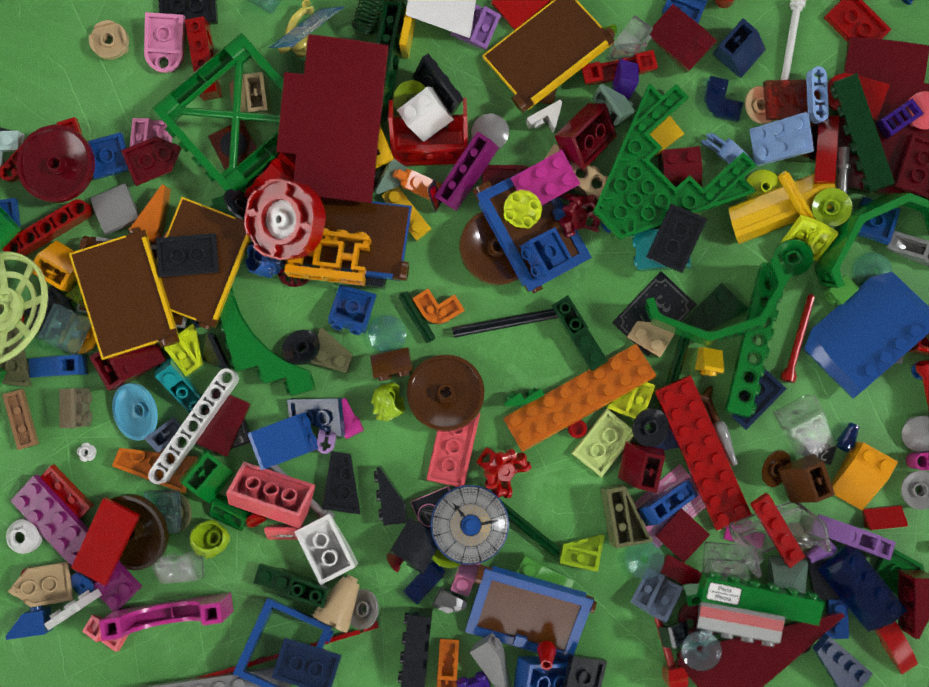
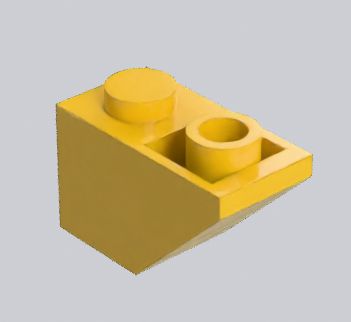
M699 347L695 370L700 371V375L710 377L716 376L717 373H723L722 350Z

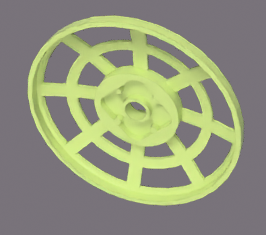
M6 251L0 252V311L4 308L3 313L0 314V363L19 354L33 340L45 317L48 302L47 283L38 265L22 254ZM18 260L28 264L24 275L17 272H6L4 261ZM33 270L36 271L41 284V295L38 297L35 287L29 280ZM7 278L21 280L16 290L8 288ZM27 286L32 299L24 302L21 294ZM41 304L36 321L32 329L30 330L29 327L31 326L33 319L35 317L37 305ZM31 308L28 321L24 324L21 321L24 310ZM16 327L20 332L14 338L7 341L8 332ZM23 335L26 337L15 349L3 356L5 348L16 343Z

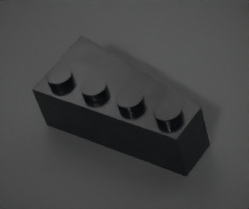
M410 607L409 612H405L404 624H407L406 632H403L402 644H405L404 651H401L400 663L403 664V670L399 671L398 683H401V687H425L433 609Z

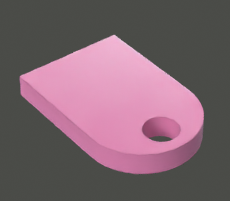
M145 12L144 55L150 67L161 73L176 71L184 60L185 16ZM162 58H167L169 61L166 68L160 67V60Z

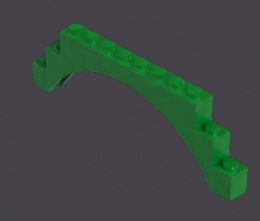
M256 177L239 191L245 193L247 188L254 184ZM224 196L211 199L212 205L210 208L237 218L226 206ZM232 286L220 315L221 321L219 322L222 332H225L226 340H224L227 351L230 350L232 357L230 358L232 369H235L236 372H242L259 367L257 375L259 380L263 381V384L286 379L287 382L284 383L285 388L291 396L316 390L311 371L284 360L271 351L253 333L241 314Z

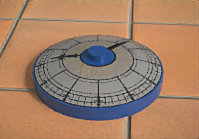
M464 485L448 491L437 502L431 516V533L436 546L447 558L460 564L473 565L491 559L500 551L508 535L509 520L503 503L493 492L480 486Z

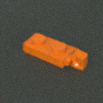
M394 169L392 177L401 181L400 185L403 186L402 188L430 200L428 188L433 181L432 179L414 170L406 169L402 171ZM436 181L437 187L439 189L442 184Z

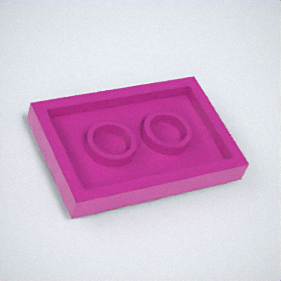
M562 150L511 178L517 191L526 190L532 192L540 200L541 206L580 184Z

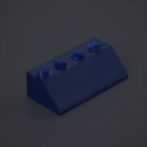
M846 545L818 569L868 632L893 624L907 612V609L862 553L855 547Z

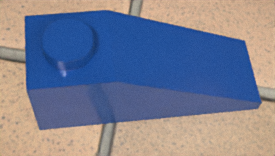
M686 479L650 499L636 510L641 519H643L645 526L657 525L696 498L698 494L690 480Z

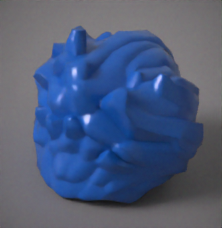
M253 242L249 243L247 247L249 258L245 260L249 272L270 278L281 271L282 266L285 265L283 260L263 256L253 247L255 245Z

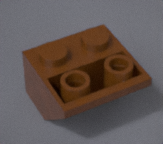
M408 347L370 356L373 378L379 379V381L392 379L391 375L398 374V377L411 375L410 371L414 370Z
M814 453L778 468L787 497L791 503H815L835 495L825 463Z

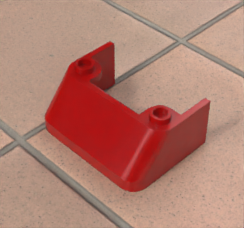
M463 98V114L453 115L454 120L448 124V127L442 128L425 142L406 125L401 116H394L393 100H389L388 121L393 158L404 166L456 164L468 146L467 99Z

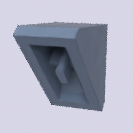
M173 417L144 439L157 453L163 452L181 427V424Z

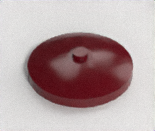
M48 125L31 133L21 145L17 156V173L24 188L36 198L51 203L67 202L79 196L90 184L95 171V156L87 139L79 132L63 125Z

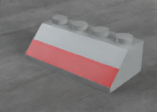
M701 602L698 608L696 629L701 630V634L712 635L715 632L720 633L722 638L733 639V636L741 637L743 642L753 643V640L762 641L761 645L774 647V644L780 643L785 617Z

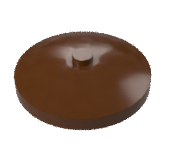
M483 212L476 214L465 225L460 236L459 251L464 266L472 276L489 285H506L518 280L519 278Z
M438 355L422 362L409 379L407 399L413 415L424 426L436 431L450 432L464 428L478 416L484 402L485 390L481 375L470 362L458 356Z

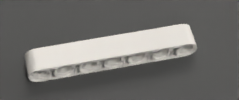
M222 369L218 372L150 469L148 477L152 483L162 484L172 478L237 385L239 376L236 371ZM227 373L232 375L229 383H226L224 380ZM216 389H219L221 392L218 399H215L213 396ZM205 405H208L209 407V413L207 415H204L202 413V408ZM193 421H196L198 424L196 431L191 429ZM182 437L186 439L185 447L180 446V439ZM171 453L175 456V461L172 464L168 460ZM159 470L163 472V478L161 480L157 477V472Z

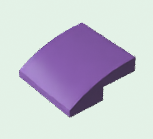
M475 4L471 37L468 38L451 32L450 35L470 45L486 50L501 14L486 6L482 8Z

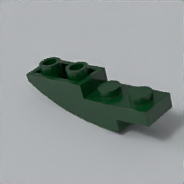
M567 295L552 304L551 306L590 371L608 362L570 297Z
M263 563L258 565L254 579L255 584L285 593L287 597L320 608H324L329 592L328 587L323 584L320 585L319 582L306 576Z

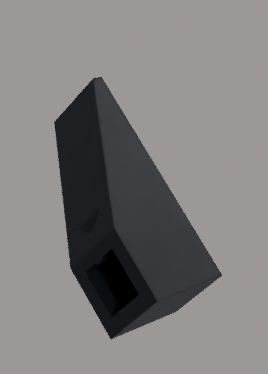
M381 465L377 466V471H374V479L379 484V490H376L377 502L381 501V509L378 510L379 520L383 521V526L406 523L408 521L406 501Z

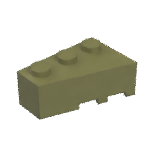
M613 485L600 488L610 546L622 548L654 542L645 527L643 519L638 514L626 486Z

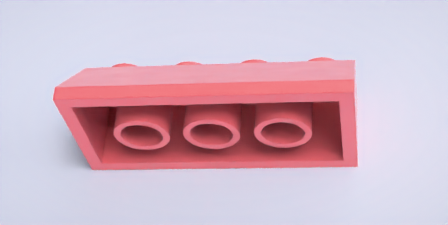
M243 462L226 494L228 504L301 528L310 508L315 485L269 469L261 470L259 466Z

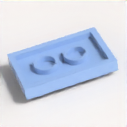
M807 112L750 129L753 158L757 167L814 151L809 114Z

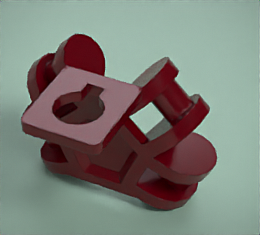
M566 193L559 196L570 202L568 206L565 205L562 208L566 216L559 221L560 225L564 227L562 231L564 237L575 235V230L588 229L599 233L600 229L598 228L601 221L593 215V210L597 203V197L594 194L584 196L577 193ZM588 217L593 219L591 226L585 224Z

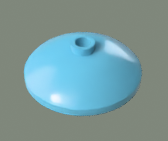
M128 383L119 387L114 394L112 402L114 420L126 437L132 440H143L150 433L154 432L157 425L158 410L155 400L150 392L140 384Z

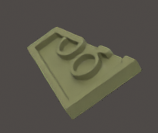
M16 327L8 332L7 341L14 338L20 332ZM23 338L5 348L3 356L15 349L23 341ZM25 349L13 358L0 363V367L7 370L2 384L32 387Z

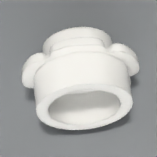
M83 443L77 449L79 459L84 462L87 460L92 461L97 453L95 446L90 443Z

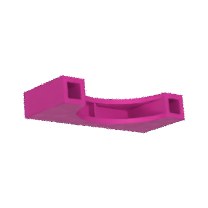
M231 592L115 610L99 620L101 639L105 641L123 638L139 630L176 622L199 621L202 622V626L222 623L234 612Z

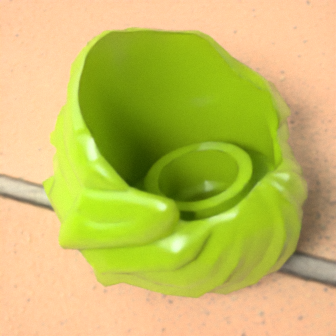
M391 382L380 385L374 390L371 404H374L372 413L377 414V420H386L388 422L405 412L404 398L400 397V388L397 383Z
M209 519L198 524L192 530L190 545L194 549L195 554L204 556L205 559L214 558L226 549L231 536L224 526L220 525L216 520Z

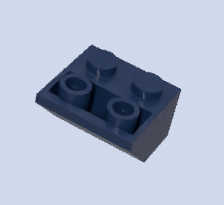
M742 18L712 55L741 79L764 53L766 48L758 30Z

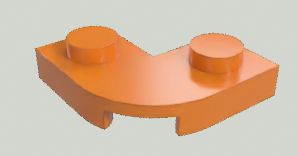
M429 288L412 298L424 318L435 324L446 323L465 311L455 294L440 304L437 303Z

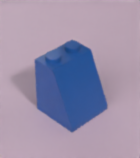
M306 413L292 416L247 433L261 470L319 449L317 438L312 432L311 422Z

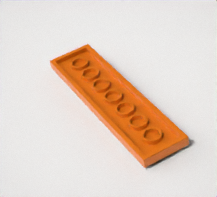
M634 344L607 359L608 362L595 370H588L539 399L504 417L503 419L521 451L524 452L656 378V373L638 345Z

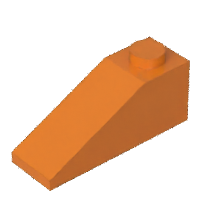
M163 184L129 228L140 227L141 230H146L150 245L156 244V238H162L165 228L171 190Z

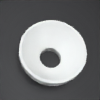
M27 518L16 520L8 527L6 541L14 552L24 554L36 550L41 545L43 536ZM17 532H22L25 536V540L22 543H18L15 539Z

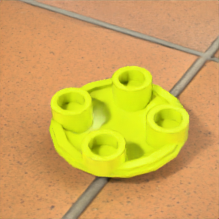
M515 191L507 197L504 203V218L515 227L531 228L541 217V202L530 191Z

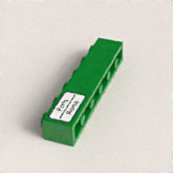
M709 571V573L702 572L697 591L698 597L704 602L783 616L785 619L818 626L825 604L818 597V594L811 591L801 593L792 587L782 589L773 583L763 585L757 580L748 579V581H744L734 575L725 577L715 571Z

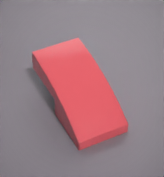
M92 614L82 632L95 642L101 641L113 651H120L128 635L123 638L102 641L99 620L103 618Z

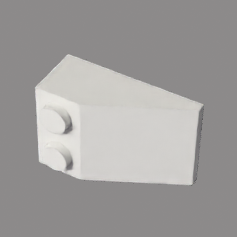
M331 514L295 531L320 585L355 568L359 564Z

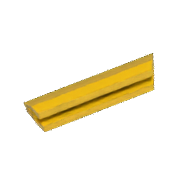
M815 173L794 181L810 210L813 199L819 192L827 188L836 187L835 184H814ZM783 186L728 207L738 244L792 224L800 216Z

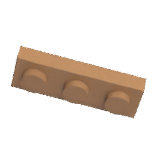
M19 389L2 394L17 450L38 445L39 441L25 390Z

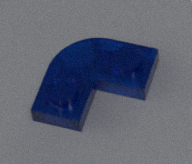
M710 76L704 103H706L714 117L738 122L743 102L725 98L728 79Z

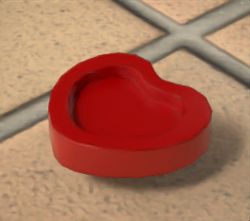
M252 513L246 519V525L249 528H253L265 522L267 518Z

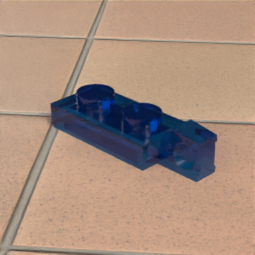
M432 561L429 563L424 574L419 573L403 592L417 605L443 578L446 573L444 567Z

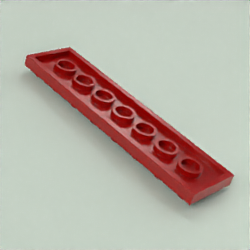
M687 375L655 390L656 397L663 413L666 415L670 429L715 530H721L751 516L750 509L692 376Z

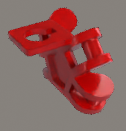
M486 447L476 461L484 469V476L487 478L485 487L492 489V492L498 498L501 496L508 499L511 498L513 493L511 480L518 472H527L532 468L531 463L527 461L526 454H516L512 448L508 449L506 453L502 451L495 453ZM490 454V461L483 463L485 456Z

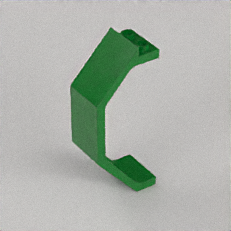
M888 193L853 209L847 221L834 227L838 231V236L818 259L814 267L820 285L838 289L845 286L840 272L841 264L862 225L876 216L902 205L919 211L923 215L929 232V200L911 193Z

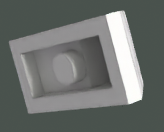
M558 100L529 116L526 120L529 130L533 127L537 129L543 126L546 121L554 133L562 101Z

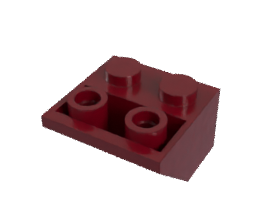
M625 441L618 478L637 489L657 493L665 461L664 449L646 447L638 443Z

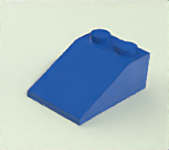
M518 656L514 687H562L568 662L554 659L552 668L544 670L541 667L538 656Z

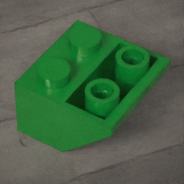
M204 450L179 481L195 495L210 504L233 477L235 472L207 450Z

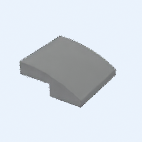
M126 183L90 198L105 235L133 224L140 215Z

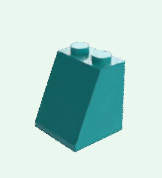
M651 229L633 237V247L636 248L634 265L637 267V270H673L646 258L659 229ZM691 256L685 269L691 268Z

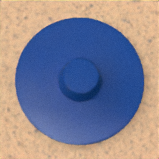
M75 573L71 576V584L77 594L81 595L87 590L90 593L95 591L93 583L85 575Z

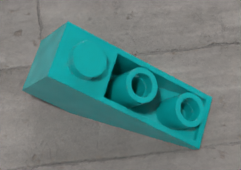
M171 357L155 368V377L190 414L202 397L191 380L185 377Z

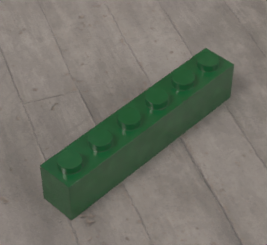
M856 73L833 82V88L830 89L833 100H838L839 106L836 109L839 118L843 117L845 124L842 126L845 135L850 136V151L852 154H856L857 161H855L857 171H861L864 178L861 179L864 190L868 189V192L872 193L893 186L895 182L858 74Z

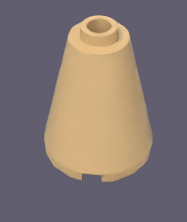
M347 575L346 578L342 576L327 595L324 608L317 607L312 616L347 633L360 586L357 584L358 579Z

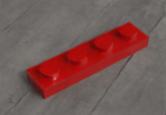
M765 492L750 503L751 507L785 565L791 568L804 559V553L771 496Z

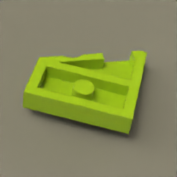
M601 534L563 544L559 564L598 572L605 535Z

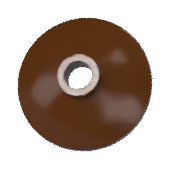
M776 450L765 460L762 468V480L767 486L776 487L782 483L778 468L791 463L790 456L786 451Z

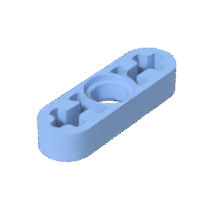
M820 66L809 70L806 74L809 120L814 124L825 121L829 116L827 73ZM815 90L821 94L820 100L815 98Z

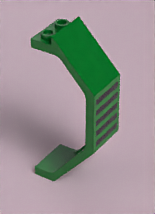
M778 256L771 258L764 269L770 282L772 293L760 315L755 319L714 332H706L663 316L658 310L654 297L646 299L645 308L652 325L707 347L760 330L768 320L792 273L785 275L786 268L783 261H779Z

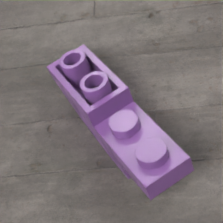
M820 514L817 516L812 532L887 560H891L896 544L895 541Z

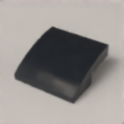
M409 518L391 548L390 553L407 562V566L424 574L438 547L433 540L431 531Z

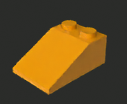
M854 441L831 483L835 496L863 510L888 481L898 461L866 443Z

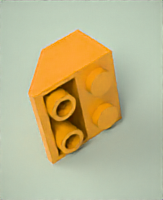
M56 240L38 253L34 262L41 269L46 282L62 291L70 292L77 282L69 253L75 251ZM33 270L32 273H33L34 275L38 276L37 273H36V271Z

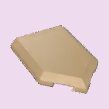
M69 562L27 568L8 592L24 601L30 607L73 600Z

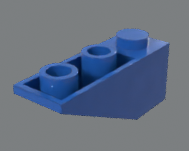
M87 355L29 358V378L88 375Z

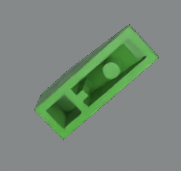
M525 552L515 567L516 573L571 588L574 580Z

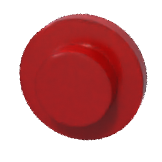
M583 420L568 426V433L574 438H581L586 434L587 426Z

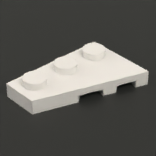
M99 589L91 593L87 590L78 596V601L73 600L63 606L65 610L61 611L59 609L51 614V620L44 624L49 631L102 596Z

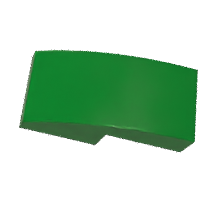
M535 387L525 393L527 396L525 398L520 392L518 394L513 392L505 397L507 401L504 402V405L510 407L527 404L545 394L541 388L536 390Z

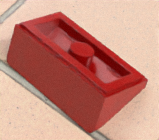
M901 505L862 510L865 529L878 530L908 526Z

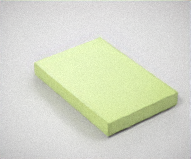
M606 408L571 454L600 477H603L624 450L625 441L630 442L634 437L632 428Z

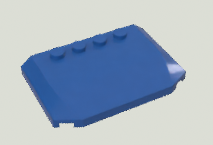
M893 272L870 277L845 303L838 305L811 329L803 350L853 399L929 334V306Z

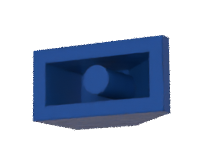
M43 605L30 607V610L23 613L5 636L6 640L45 635L52 631L53 628L48 631L44 625L51 620V607H43Z

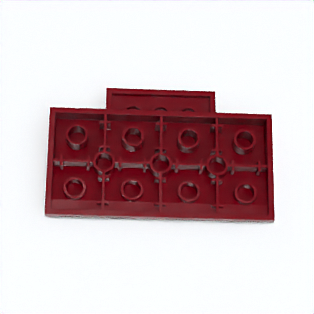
M308 34L304 74L284 72L277 152L296 155L293 181L310 186L320 198L372 204L388 45Z
M850 37L843 73H857L859 76L890 84L878 119L874 122L875 126L878 121L906 103L916 93L929 92V84L924 83L929 45ZM899 112V114L901 115V117H902L905 121H907V119L903 116V114H902L901 112ZM843 117L839 118L837 148H848L851 142L850 136H846L842 125L845 124ZM892 117L896 125L900 126L899 123L895 120V118ZM907 125L886 139L876 127L894 180L909 135L913 133L929 139V129L923 130ZM850 151L849 165H851V169L848 174V189L869 193L868 189L864 190L861 179L864 177L861 171H857L855 161H857L856 154H852ZM892 186L872 193L886 195L888 193L905 192L896 190L892 188Z

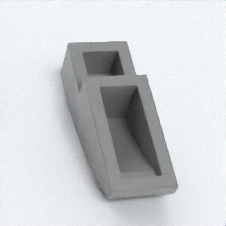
M894 231L891 242L887 245L886 249L906 259L929 267V241Z

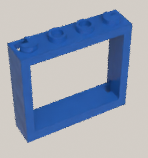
M267 598L233 674L261 687H281L246 671L274 608L322 629V635L316 646L319 648H324L326 641H331L334 633L332 631L333 626L276 599Z

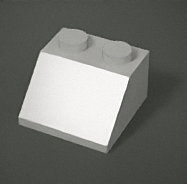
M433 87L425 88L397 110L406 125L423 142L454 120Z

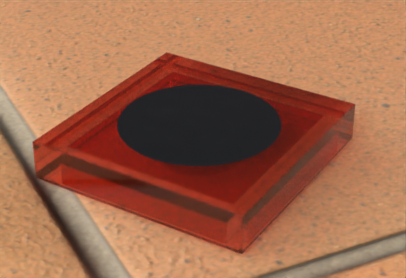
M240 120L237 165L257 149L243 120ZM231 125L208 136L225 170L229 167Z

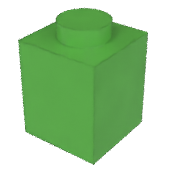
M847 275L842 276L845 286L839 289L827 287L823 291L825 299L830 304L835 306L842 305L859 290Z

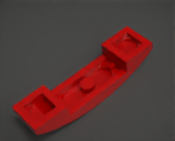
M654 50L636 53L633 57L622 59L637 63L639 75L658 69ZM619 59L604 63L598 61L585 65L581 69L585 85L613 82Z

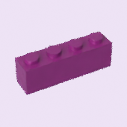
M477 131L434 197L457 212L499 147L492 140Z

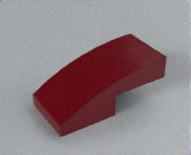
M666 554L658 569L659 572L681 584H698L702 574L699 570L669 554Z

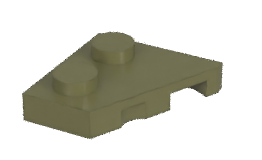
M320 328L318 333L320 350L310 363L348 373L353 354L324 328Z

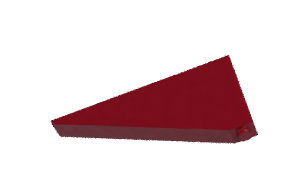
M838 611L824 614L821 616L819 626L799 621L786 623L783 627L780 643L774 644V647L761 645L762 641L753 640V643L743 642L741 637L733 636V639H718L689 646L687 649L683 647L676 653L677 657L675 660L683 667L697 687H764L821 638L824 633L844 618L845 615Z

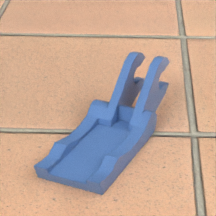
M711 132L706 135L708 139L701 141L705 147L716 152V155L728 164L732 163L742 152L754 162L745 151L729 138L723 141Z

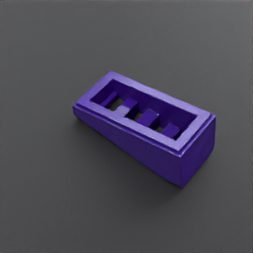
M912 98L878 121L876 127L888 139L924 113ZM907 106H908V108L912 111V113L914 114L913 117H912V116L909 114V112L906 110V107H907ZM899 112H901V113L903 114V116L907 119V121H905V120L901 117V115L899 114ZM892 117L895 118V120L899 123L900 126L896 125Z

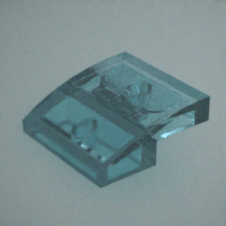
M54 303L38 338L68 353L78 355L91 327V323L86 316Z
M179 490L146 491L144 493L145 498L160 510L167 523L168 532H180L182 510Z

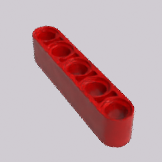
M75 199L19 232L3 248V252H14L13 248L17 245L18 248L15 253L27 256L89 219L93 215V207L85 201ZM84 205L83 212L79 213V208ZM67 215V221L63 223V217ZM50 225L51 230L47 233L46 228ZM34 235V240L30 243V237Z

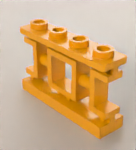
M324 228L319 245L313 252L307 255L313 257L312 265L315 268L304 267L303 257L297 260H287L288 265L285 264L284 272L288 277L365 286L366 268L358 266L360 250L370 251L371 239L364 232L351 234L345 230L334 232ZM344 242L355 243L353 253L344 252ZM322 246L338 248L336 263L319 262ZM343 260L352 261V272L341 271Z

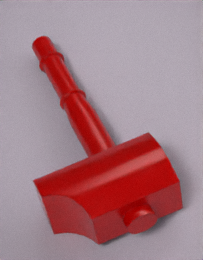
M654 617L658 630V627L664 626V623ZM662 646L667 663L662 668V677L668 687H688V674L683 667L675 663L671 648Z

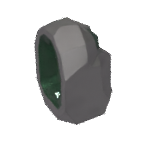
M441 587L432 606L448 614L465 609L467 600L448 588Z

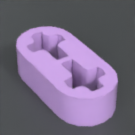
M319 429L317 445L320 453L327 454L334 449L337 438L336 433L330 431L327 434L326 431ZM326 437H329L328 444H331V447L324 450V446H321V443L325 442Z

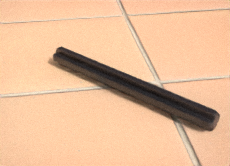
M552 308L452 328V332L456 338L556 319L558 317Z

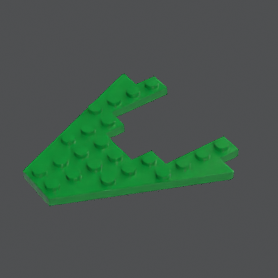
M651 83L647 86L593 210V214L619 240L660 227L671 203L698 214L750 196L756 191L744 177L757 165L744 152L704 189L690 175L675 187L649 161L663 148L650 134L689 99V96L677 84L663 96Z

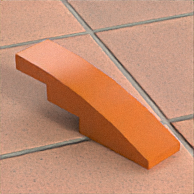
M440 639L437 687H456L459 640Z

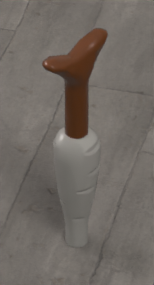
M709 386L703 394L699 395L702 402L706 405L730 465L734 466L738 462L735 457L730 433L726 423L719 419L712 402L713 386Z

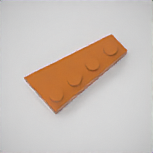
M119 448L112 466L149 480L148 473L162 453ZM170 454L168 457L171 464L175 461L173 454ZM186 456L172 478L160 485L186 493L188 488L182 485L179 479L198 457ZM161 470L157 472V477L160 480L163 478Z

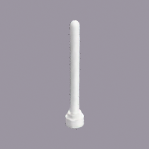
M790 0L789 7L791 8L792 16L780 81L782 88H786L788 85L800 12L805 8L806 0Z

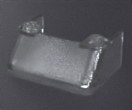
M786 502L776 506L799 546L810 548L818 544L826 552H831L827 524L801 503ZM755 513L751 516L732 521L728 526L730 535L743 563L759 578L762 577L759 565L763 562L762 553L776 548Z

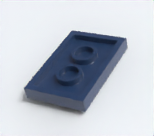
M285 637L271 678L299 687H332L342 654Z

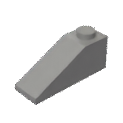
M491 633L474 643L470 654L494 687H511L502 642Z

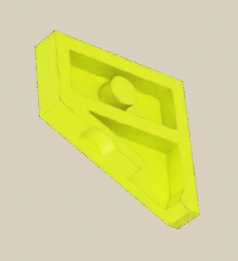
M191 324L179 333V343L164 347L185 377H188L203 365L197 328L194 324Z
M647 382L610 403L607 409L635 419L641 411L648 408L656 385Z

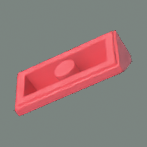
M268 525L264 528V532L269 540H298L295 531L301 528L291 525Z

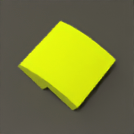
M800 215L781 243L789 239L804 241L813 251V260L818 261L838 236V231L818 220Z

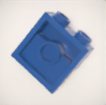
M556 228L520 246L522 257L528 260L531 265V274L537 277L538 280L574 261Z
M339 285L328 317L331 327L336 330H342V328L349 329L354 335L366 334L376 294Z

